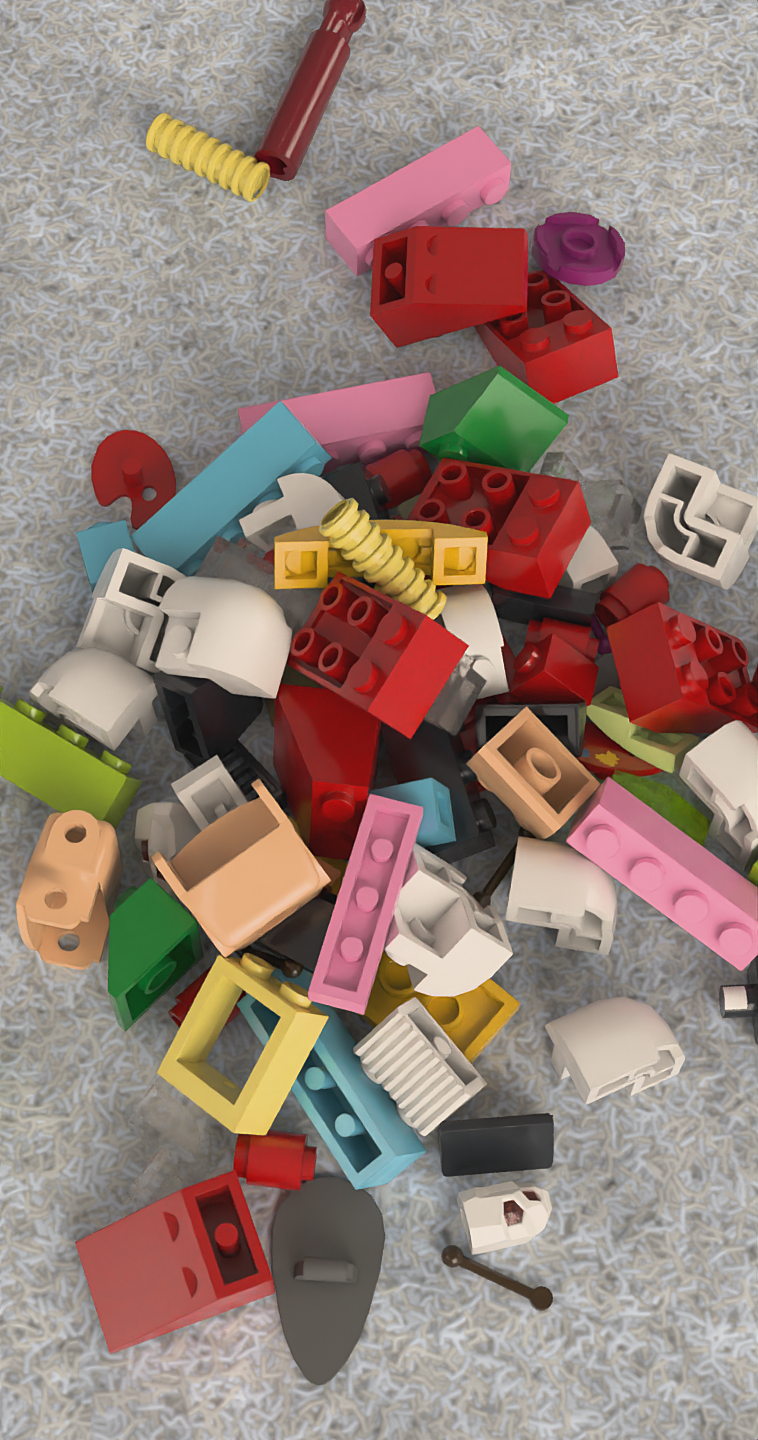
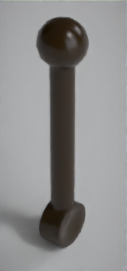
M522 826L519 828L518 836L537 839ZM517 842L482 892L477 891L473 894V897L483 910L488 905L490 906V897L513 866Z
M250 945L240 951H234L241 959L244 953H249L265 960L273 967L280 969L283 975L289 979H295L303 972V966L294 960L279 958L254 949Z
M448 1245L442 1250L441 1259L447 1267L454 1268L460 1266L529 1299L531 1306L535 1310L544 1311L553 1302V1295L546 1287L540 1286L533 1289L464 1256L461 1248L456 1245Z

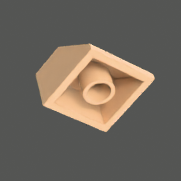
M527 706L466 763L476 774L481 785L493 792L511 810L519 825L530 831L540 840H545L559 830L601 785Z

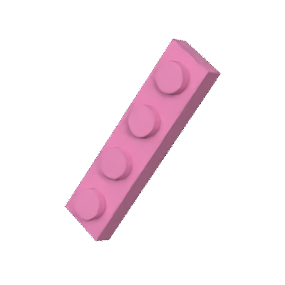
M373 794L369 795L308 990V1000L364 1015L419 832L424 807Z

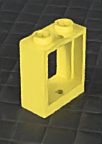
M244 953L242 959L230 956L225 958L223 955L217 956L156 1073L231 1132L266 1135L329 1016L311 1004L312 1001L308 1000V991L289 981L280 982L272 976L274 967L271 964L249 953ZM244 990L281 1018L244 1088L241 1089L207 1063L206 1059Z

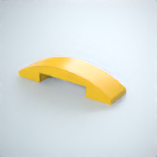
M368 521L369 523L375 521L381 527L380 534L387 533L391 537V546L398 545L403 550L402 557L409 556L413 560V569L420 568L425 575H430L435 585L485 584L488 542L486 532L426 521ZM320 525L274 537L275 589L325 588L328 585V577H335L338 571L349 577H363L365 571L357 572L352 566L353 559L346 560L341 554L342 547L334 548L331 545V536L324 537L319 532Z

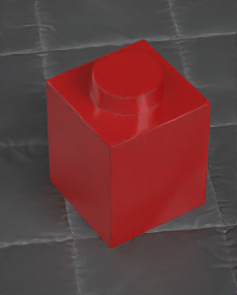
M552 633L536 645H527L517 655L513 664L515 674L510 694L521 702L586 701V707L591 705L599 667Z

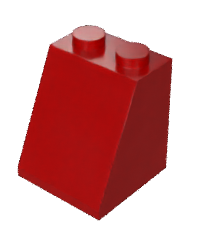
M280 683L275 699L273 767L282 789L286 792L287 802L303 842L310 852L318 857L349 860L368 798L371 794L370 791L374 790L381 722L328 689Z

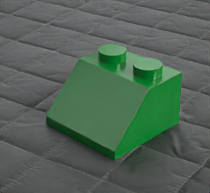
M499 365L430 395L419 446L437 457L439 461L442 458H449L530 472L567 425L569 415Z
M151 877L139 888L132 886L117 899L113 906L114 912L110 914L108 994L117 1023L125 1032L204 957L197 920Z

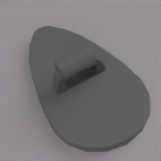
M333 1176L306 1181L302 1184L301 1191L291 1190L279 1205L272 1226V1268L284 1337L292 1357L306 1380L315 1385H325L336 1376L346 1364L360 1339L378 1282L385 1242L383 1216L372 1196L364 1189L355 1190L349 1180Z

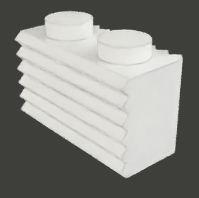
M416 997L397 1007L353 1047L354 1054L360 1056V1063L366 1075L373 1082L382 1084L383 1089L389 1092L390 1098L396 1100V1110L400 1118L410 1127L418 1128L419 1134L426 1136L440 1126L443 1121H446L487 1085L486 1081Z

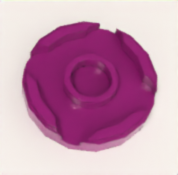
M577 212L556 213L547 217L545 224L541 226L538 224L535 228L531 242V255L538 267L553 278L568 284L582 286L598 285L615 278L621 270L625 258V242L616 229L609 225L607 230L598 225L600 219L592 215Z

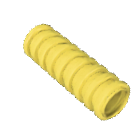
M161 113L157 116L148 129L146 148L150 152H158L164 159L170 158L175 165H182L187 171H195V174L201 178L207 176V180L213 184L219 182V186L224 190L231 188V192L234 195H243V198L248 202H254L265 191L270 178V167L267 163H257L255 157H245V153L239 149L233 151L231 145L227 143L221 144L220 140L215 137L209 138L208 134L204 131L197 132L196 128L192 125L185 126L184 122L180 119L173 120V117L168 113ZM258 189L261 190L257 196L253 197Z
M354 498L344 499L332 507L321 520L319 532L324 537L331 536L330 543L334 548L342 547V556L346 560L353 559L352 566L357 572L365 571L364 579L368 583L375 582V590L387 594V596L434 620L445 607L446 595L442 591H435L436 585L431 579L424 580L425 573L420 568L413 569V560L409 556L402 557L403 550L398 545L391 546V537L387 533L380 534L381 527L375 521L368 522L370 515L365 510H357L359 504Z

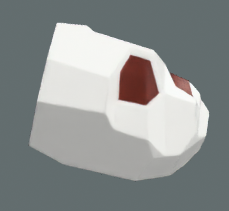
M173 802L151 803L137 810L135 846L141 851L145 872L170 896L178 897L154 864L151 856L160 851L171 862L182 848L199 834L201 830L184 806Z
M509 1181L486 1187H475L459 1192L457 1197L459 1212L471 1255L487 1253L529 1242L545 1228L552 1210L548 1191L533 1183H514Z

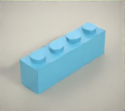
M279 401L130 537L147 558L168 565L187 577H208L211 567L226 553L238 550L247 541L239 519L253 513L254 508L265 501L278 500L284 497L277 480L278 478L295 473H306L319 477L324 469V465L332 457L303 423Z
M274 970L272 976L282 983L289 981L307 991L309 990L312 976L305 970L295 979L287 978L281 970ZM247 994L237 1003V1006L265 1048L281 1017L253 996ZM312 1001L311 1004L328 1015L329 1018L291 1090L355 1190L388 1184L426 1153L427 1150L412 1127L400 1118L396 1110V1103L390 1098L389 1092L383 1089L382 1084L373 1082L364 1072L360 1063V1056L354 1054L353 1047L357 1044L332 1006Z

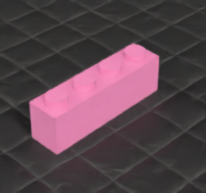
M477 126L325 211V239L354 274L359 276L373 267L374 239L415 226H456L470 212L484 204L492 205L497 203L509 191L511 162L486 133Z
M430 372L280 400L332 457L324 465L321 474L331 472L338 468V466L359 461L363 464H371L400 449H404L407 452L417 449L422 454L428 452L420 447L419 443L429 397L436 393ZM279 401L239 408L240 436Z
M607 777L576 813L566 842L742 972L758 955V887L610 777Z

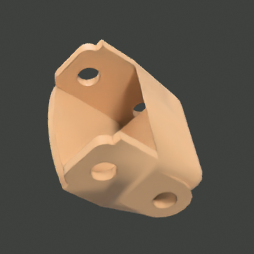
M260 779L251 784L260 798L233 809L211 823L186 844L171 862L160 851L151 856L154 864L175 894L192 912L208 937L225 958L234 951H240L252 944L315 898L322 891L323 887L331 881L300 838L296 828Z
M71 810L65 813L54 812L48 816L28 864L16 903L19 931L24 944L30 950L39 951L41 959L46 963L84 970L92 962H101L109 933L110 914L114 912L113 906L117 900L123 872V862L115 828L112 824L96 820L90 813L83 810ZM66 934H74L80 939V942L75 950L65 951L59 947L60 939Z

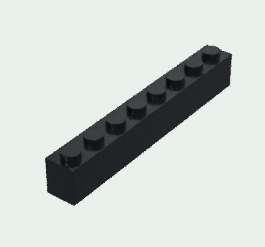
M360 461L322 478L344 499L354 498L359 504L357 510H365L370 515L369 520H396L394 518L390 519L386 504L391 502V495L385 480L380 474L374 476ZM351 577L373 589L375 587V582L368 583L364 577ZM450 677L445 685L450 684ZM444 685L411 739L382 722L380 728L398 785L433 778L449 789L456 841L424 847V849L451 864L495 847L496 844L491 829L497 827V822L488 800L480 798L475 782L478 780L476 774L466 764L474 755L470 749L465 750L460 733L466 730L464 719L456 703L449 702Z

